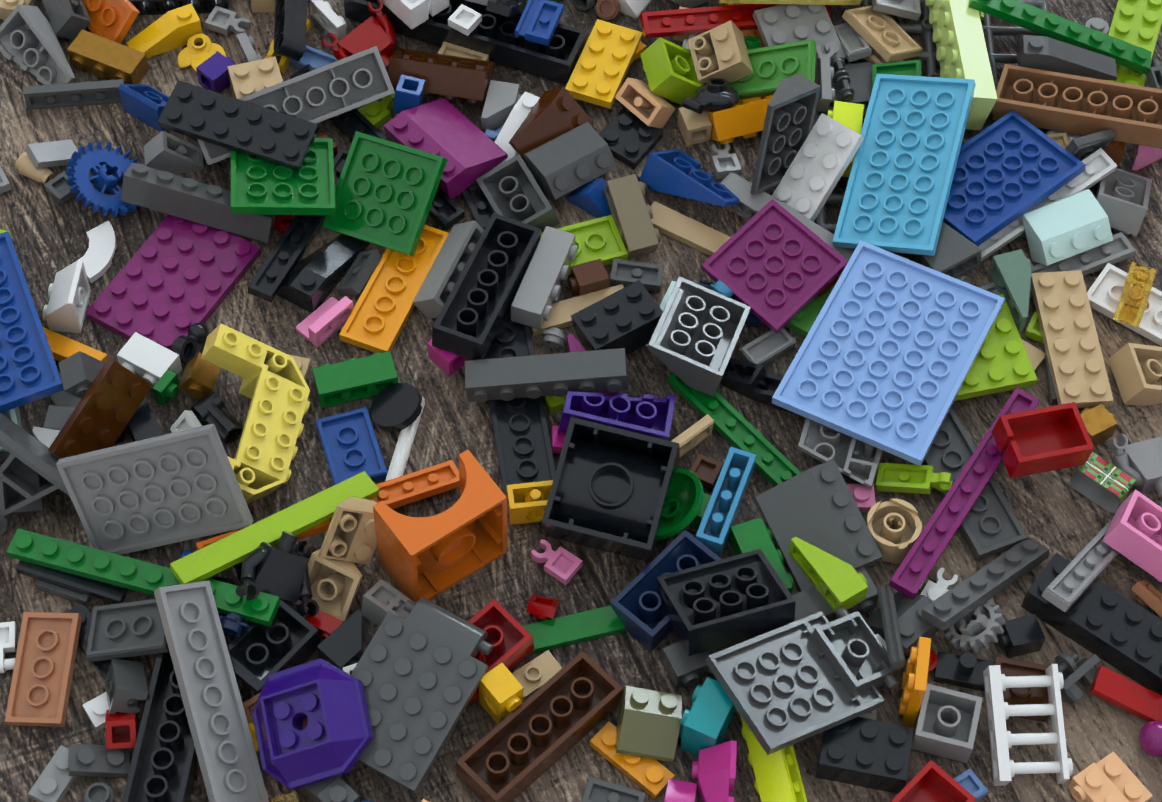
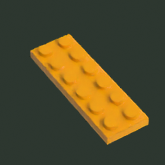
M424 225L414 257L386 248L339 334L340 341L374 353L391 352L415 307L412 302L449 233Z

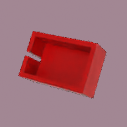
M1075 402L1001 415L992 430V435L999 452H1004L1002 460L1010 479L1084 465L1095 449Z
M930 760L891 802H976L977 798Z

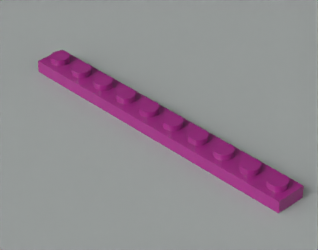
M1016 387L891 578L889 585L892 588L914 599L1002 462L1004 452H999L992 435V430L1001 415L1034 410L1039 404V399Z

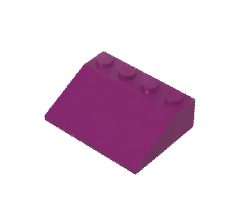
M445 98L404 110L383 125L386 137L391 142L447 159L439 188L452 200L475 183L477 178L491 171L508 158V154Z

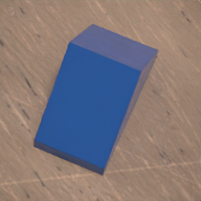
M603 178L594 179L578 187L566 197L567 201L596 218L612 215L604 193L606 182Z

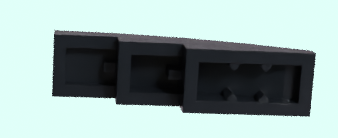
M730 358L719 384L757 402L796 414L772 403V397L783 376L766 373L763 365Z

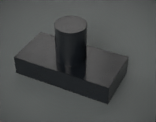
M938 651L933 681L985 691L983 671L988 666L994 665L995 662L977 659L970 652H965L960 656Z

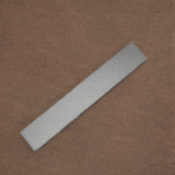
M1111 520L1050 583L1041 595L1043 598L1066 612L1117 557L1119 552L1102 541Z

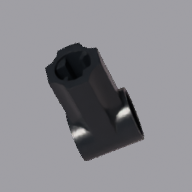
M211 392L191 406V411H193L201 425L214 423L218 435L224 443L234 442L243 431L242 425L227 411L224 402L215 392Z

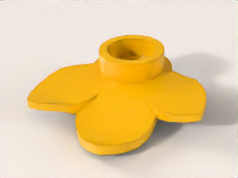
M197 33L188 39L187 47L180 51L178 65L180 69L191 66L197 73L196 68L217 51L225 57L226 53L219 44L211 43L207 35ZM198 42H203L201 46L195 45Z

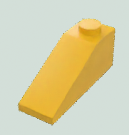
M191 3L168 11L126 42L127 47L146 53L148 59L187 45V41L192 35L202 33L201 22Z

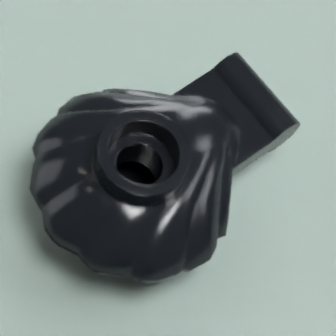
M711 78L708 80V84L702 85L696 90L695 96L684 98L682 107L698 114L703 113V111L713 112L734 107L739 102L740 97L739 93L728 85L727 80Z

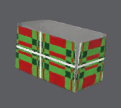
M1092 452L1084 465H1079L1075 468L1070 479V485L1073 489L1113 514L1116 513L1117 508L1127 499L1136 482L1133 477Z

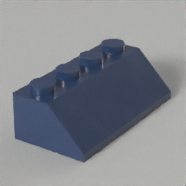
M684 530L610 602V606L628 633L652 652L674 630L656 577L721 560V558Z

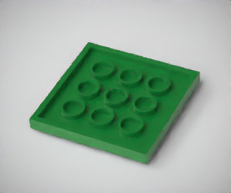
M356 131L335 189V215H326L322 227L414 257L447 159Z
M315 138L300 172L231 150V214L335 215L333 138Z

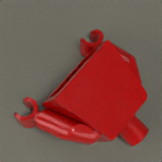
M376 0L379 4V9H374L371 3L368 2V10L371 13H375L376 18L373 16L369 17L340 41L331 32L327 36L332 40V44H328L325 39L321 40V46L327 50L331 49L333 51L332 55L337 60L377 46L387 73L389 58L395 53L393 48L396 44L395 32L387 14L381 10L383 7L382 0Z

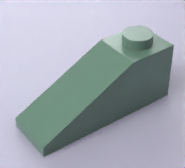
M1022 249L993 256L989 267V273L999 294H1003L1018 332L1024 330L1028 318L1032 272L1031 261L1025 257Z

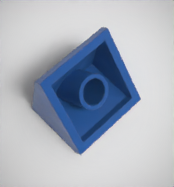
M120 84L119 92L123 110L157 131H164V128L159 127L158 120L169 96L148 84Z

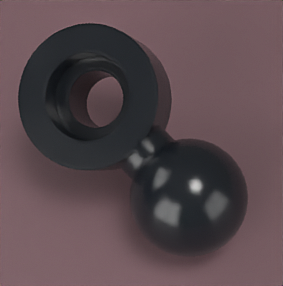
M202 323L192 324L188 329V336L181 335L174 340L171 351L179 354L181 362L188 363L196 354L197 344L206 341L209 335L208 328Z

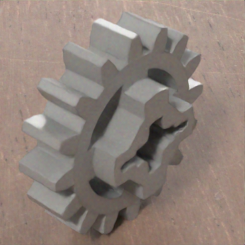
M991 598L947 628L945 636L956 650L961 648L964 653L969 652L971 648L975 653H979V648L982 646L988 650V643L990 641L998 642L996 634L1004 633L1001 625L1006 624L1002 616L1004 613Z

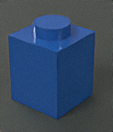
M401 74L395 90L393 113L399 114L404 110L422 105L425 87L424 79Z

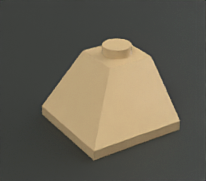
M319 549L311 554L308 562L313 596L311 599L318 603L320 611L344 622L347 620L363 575L353 562L321 558L318 555ZM298 599V602L296 604L299 605L302 603V601Z

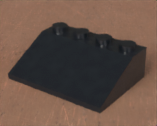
M761 549L656 577L677 637L688 656L749 640L795 621L796 601Z

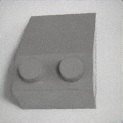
M1116 168L1114 172L1098 182L1094 197L1107 214L1111 228L1117 229L1118 232H1123L1125 235L1133 234L1137 236L1148 210L1152 179Z

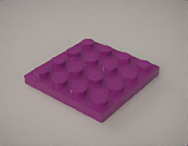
M772 199L701 265V270L715 282L720 280L727 285L733 292L732 296L738 302L750 306V312L777 334L843 272L848 261Z

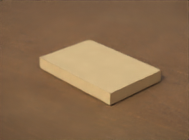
M872 5L845 10L842 18L887 63L918 57L923 50L887 13L874 11Z

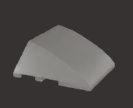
M808 418L805 420L798 444L799 450L823 463L834 459L841 473L872 489L877 478L883 450Z

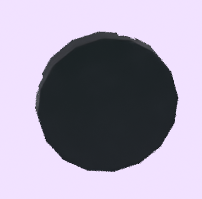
M408 383L390 385L378 393L373 400L370 409L371 418L380 429L387 432H394L392 429L399 428L402 430L407 428L421 413L422 396L413 385Z

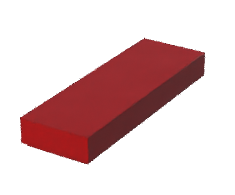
M1102 665L1097 668L1089 693L1147 722L1162 721L1161 695Z

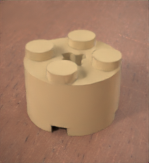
M897 498L875 503L869 510L866 524L883 556L881 561L892 564L902 563L922 530V521H920L916 508L907 501Z

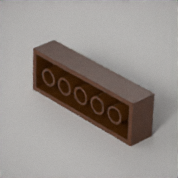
M581 651L456 761V776L483 802H512L618 707L623 694V688L584 651Z

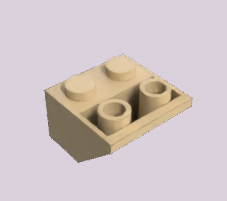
M731 20L688 40L697 79L700 83H708V80L711 78H723L728 83H732L753 74L743 33Z
M349 497L339 503L318 555L321 558L369 565L377 545L373 506L377 502Z

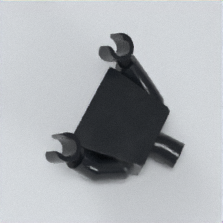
M283 531L278 545L262 542L258 548L245 557L242 561L240 579L243 585L237 587L236 594L239 597L247 594V601L257 598L259 592L279 596V598L296 603L299 599L302 601L297 607V613L300 616L307 614V608L309 609L310 617L316 615L319 612V605L315 600L311 599L313 596L307 560L304 556L294 551L299 537L290 532Z

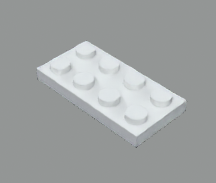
M822 113L772 196L814 222L865 138Z
M1108 263L1087 292L1090 307L1162 346V292Z

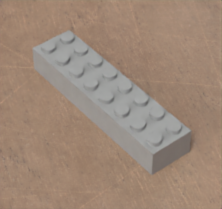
M377 46L239 98V100L316 124L391 95L395 91ZM197 139L207 165L231 157L230 149Z

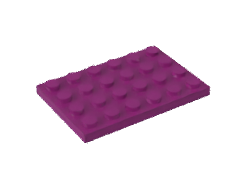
M168 214L86 310V318L127 340L137 332L171 350L174 340L181 335L188 336V329L192 324H205L262 254L261 247L231 232Z

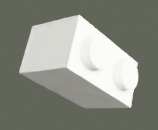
M137 332L132 335L117 354L119 364L153 385L152 388L168 369L177 373V375L182 370L179 354Z

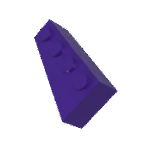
M568 391L561 413L558 432L567 433L570 418L574 417L668 441L676 395H666V398H654V395L643 394L642 397H627V394L617 393L616 396H604L602 393Z

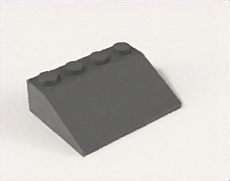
M798 73L781 80L768 104L750 191L752 195H756L780 183L812 130L821 86Z
M679 276L647 349L689 387L714 397L751 307Z
M834 459L812 467L754 497L799 592L814 585L788 553L790 541L795 536L852 565L854 569L862 566L866 570L873 568L883 557Z

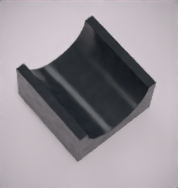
M571 417L542 519L545 535L651 563L655 555L656 541L668 490L680 460L679 443Z

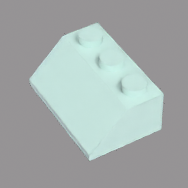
M1085 189L1029 210L1022 215L1031 258L1036 263L1048 266L1113 241L1109 218L1090 189Z

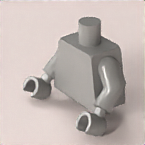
M1117 434L1118 445L1116 439L1110 437L1107 440V446L1115 450L1113 456L1116 467L1136 480L1134 486L1139 492L1146 493L1156 490L1160 500H1162V436L1129 445L1125 434Z

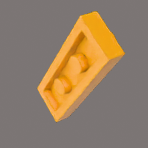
M608 721L590 740L589 745L656 800L667 788L668 778L674 779L675 775L655 759L616 753L617 727Z

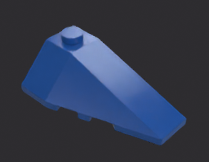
M678 148L650 153L640 176V180L646 183L650 190L655 192L667 193L723 207L736 205L740 201L725 185L713 182L714 176L710 172L701 171V164Z

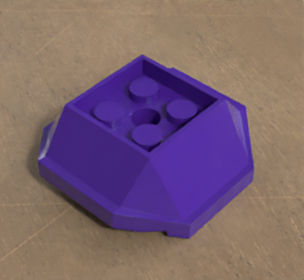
M321 658L268 675L252 712L262 769L293 790L348 774L359 759L364 748H367L374 738L362 681ZM308 717V725L302 729V722Z

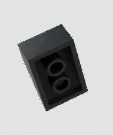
M281 599L271 627L251 622L249 629H244L241 635L236 637L227 646L234 673L258 694L261 692L268 675L303 664L317 650V646L321 643L318 629Z

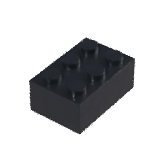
M638 280L571 315L575 334L587 351L625 348V353L628 355L649 344L663 311Z
M856 717L822 732L815 778L898 794L905 787L907 781L914 727Z

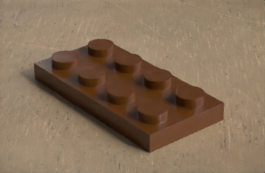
M109 357L48 450L60 458H66L113 447L153 385Z

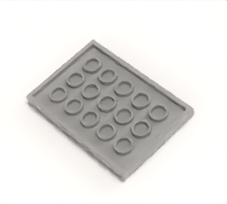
M214 423L61 458L56 463L93 548L122 555L245 528L252 525L254 521Z

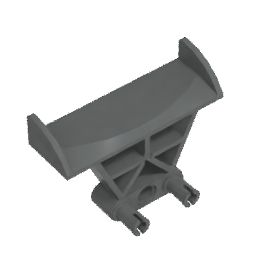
M0 413V446L10 453L3 463L0 462V535H2L11 522L12 512L57 489H60L68 496L70 495L56 466V463L61 458L48 450L47 446ZM16 457L49 482L36 489L7 467ZM8 485L23 496L9 502Z

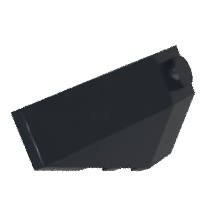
M343 234L339 235L298 262L277 295L312 313L322 305L342 280L359 252L365 251L370 243Z

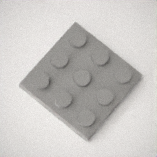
M780 4L755 10L752 15L765 47L813 39L816 42V47L820 45L821 52L827 54L829 47L833 46L834 54L831 60L834 57L846 59L825 5Z

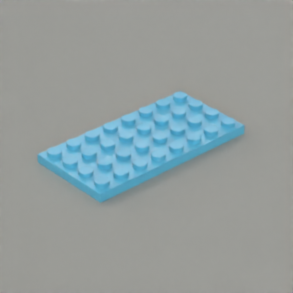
M876 74L860 134L865 139L855 153L832 240L834 247L856 249L861 240L889 252L935 256L976 87L974 79Z

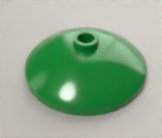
M677 468L673 474L661 517L657 540L671 537L684 530L694 520L701 508L704 497L703 486L699 478L690 470Z

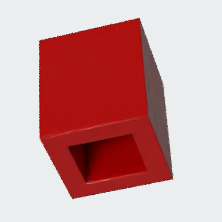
M106 710L107 749L135 748L138 736L136 713L116 712V714H111L109 710Z

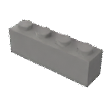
M475 220L455 224L452 227L412 302L428 319L439 316L484 231Z
M548 226L545 227L511 305V321L540 330L544 321H549L553 309L551 304L553 300H558L561 292L560 283L562 280L567 279L570 270L568 264L570 260H575L578 252V246L575 245V234Z

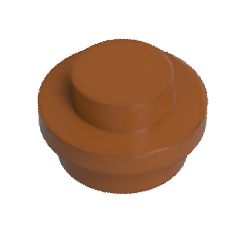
M598 0L595 10L601 19L611 20L618 15L619 4L617 0Z

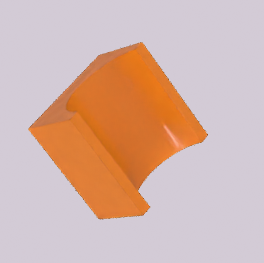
M468 449L459 454L460 498L446 511L430 517H410L394 511L383 500L373 506L378 561L403 594L415 603L422 597L427 600L433 599L507 553V497Z

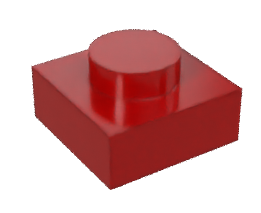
M533 594L528 601L526 613H531L533 617L541 620L554 619L560 600Z

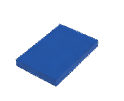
M367 407L315 420V426L333 485L363 471L368 474L373 482L386 478L388 472Z

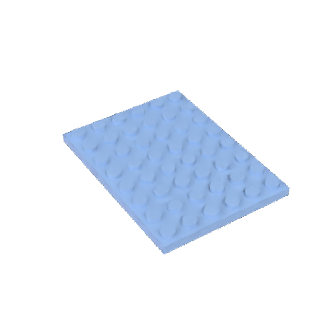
M860 240L775 391L772 403L921 466L1004 304L1005 298Z

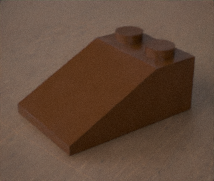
M564 86L545 91L509 141V144L527 164L523 154L585 122L592 125L593 121Z

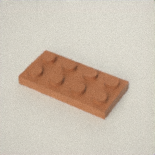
M23 612L4 721L7 725L65 726L82 616L79 613Z

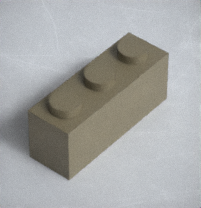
M636 174L607 181L604 193L614 222L628 252V259L655 252L661 239L658 229L653 227L651 221L653 219L652 209L649 204L646 205L643 197L645 196V189L642 181L638 182Z

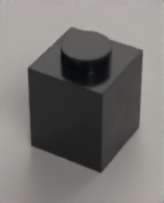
M1035 614L1006 621V624L1001 626L1004 633L997 634L999 646L1002 650L1005 649L1008 658L1040 651L1045 640Z

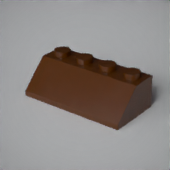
M400 48L389 58L388 76L394 91L402 74L424 79V96H432L433 93L442 95V98L454 100L456 97L466 98V102L480 103L487 96L495 62Z

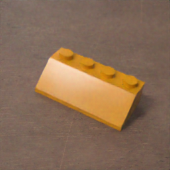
M774 94L739 99V102L734 107L706 112L712 124L710 139L718 141L720 144H728L734 142L735 137L751 138L757 136V132L763 130L767 107Z

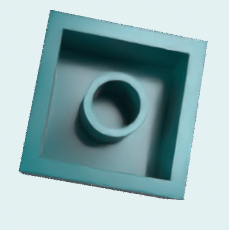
M709 677L706 678L703 686L697 685L691 699L693 701L690 710L686 708L680 721L681 728L678 737L682 738L680 749L697 757L699 750L721 744L736 709L720 683Z

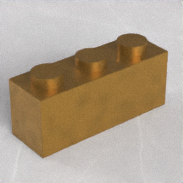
M83 29L67 48L71 66L78 70L92 73L98 78H105L107 80L123 79L124 84H139L149 70L146 53Z

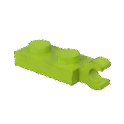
M879 463L875 486L877 491L931 494L932 488L941 492H948L953 485V481H950L951 473H934V467L930 465Z

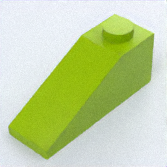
M796 536L791 539L788 553L835 613L841 607H845L848 610L865 600L868 583L862 573H857L852 565Z

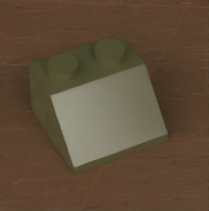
M626 685L618 704L616 753L673 763L682 718V695Z

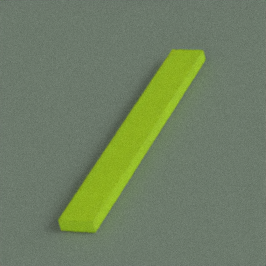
M363 471L170 563V570L180 584L201 582L241 563L262 542L278 545L283 531L299 535L332 519L337 505L349 497L371 500L379 496L380 490L368 474Z

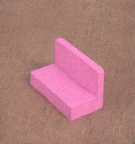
M344 296L340 301L330 297L296 326V331L318 348L345 325L354 308L353 301L347 296Z

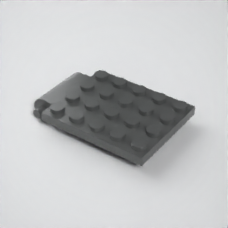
M424 597L420 598L417 603L411 600L406 602L404 610L410 613L406 620L388 611L351 673L352 676L362 681L374 737L367 748H364L358 760L417 793L481 683V679L488 671V665L475 659L479 651L488 656L493 649V645L485 641L488 632Z
M841 607L835 613L839 619L831 622L820 611L708 655L705 661L767 755L882 707L885 700L876 688L886 684L890 690H893L899 685L895 677L899 674L900 669L894 670L890 667L887 650L858 611L849 614L845 607Z

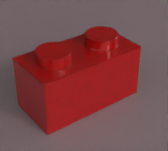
M320 610L312 617L308 613L305 620L318 629L319 635L323 640L343 623V621Z

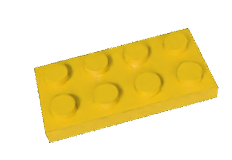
M597 19L565 89L575 99L611 109L615 96L641 43L643 32Z

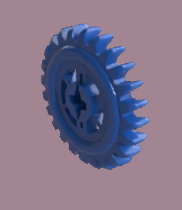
M98 141L95 149L92 142L88 143L86 150L83 145L80 146L78 152H73L71 159L67 162L68 168L65 171L68 176L66 182L72 186L70 192L78 194L75 199L77 201L83 200V206L85 208L91 206L94 213L100 210L103 216H106L108 212L112 217H116L118 213L125 216L127 212H134L138 205L121 201L122 189L118 183H123V175L132 162L137 163L138 157L129 161L130 150L121 155V145L115 151H112L111 142L106 145L105 149H103L101 141ZM91 171L94 176L89 178V172Z

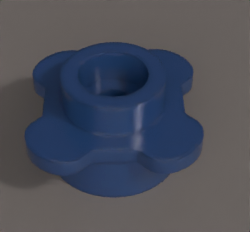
M228 612L226 616H219L223 633L239 637L243 629L248 630L250 627L242 622L243 617L238 614Z

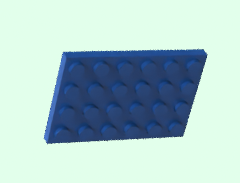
M1012 110L961 145L943 222L979 246L1083 173L1085 164Z

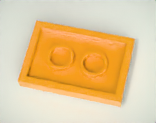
M919 637L917 646L911 647L905 672L902 674L901 689H903V695L899 700L898 714L903 715L902 725L914 726L926 693L931 638Z

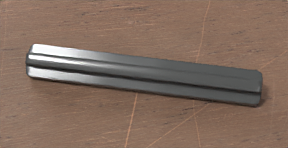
M890 585L880 586L877 592L889 664L894 670L897 668L902 669L905 666V658L893 589Z

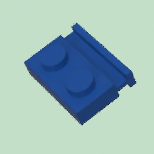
M528 0L515 29V37L522 36L525 37V40L549 46L564 12V4L549 0Z

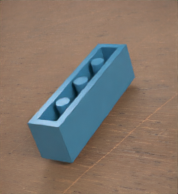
M734 447L729 449L695 537L720 558L729 537L730 527L734 524L754 472L756 454Z

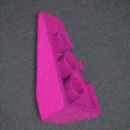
M731 740L699 750L698 761H692L691 778L697 779V793L700 802H734L735 797L732 796V792L734 790V779H736L737 741Z

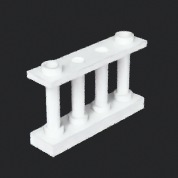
M1058 663L1051 664L1045 670L1046 675L1005 676V674H1001L1000 665L988 666L983 671L994 786H1006L1012 781L1011 777H1014L1015 774L1056 773L1057 784H1064L1073 774L1072 759L1067 757L1060 689H1063L1064 679L1062 672H1058ZM1047 687L1049 704L1008 705L1007 702H1004L1003 691H1006V688ZM1050 715L1052 732L1011 734L1010 731H1007L1006 720L1009 717ZM1053 744L1055 761L1014 763L1013 760L1009 759V748L1012 745Z

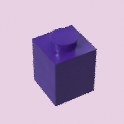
M217 51L196 68L199 84L205 89L221 93L230 86L227 66L235 65L234 61Z

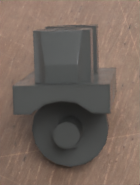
M1074 652L1070 656L1065 653H1059L1055 657L1056 664L1058 663V672L1065 673L1063 675V689H1060L1061 695L1069 703L1078 701L1085 694L1076 682L1080 678L1088 688L1092 686L1098 668L1096 664L1100 661L1096 654H1093L1088 659L1082 658L1077 664L1075 662L1079 659V656Z

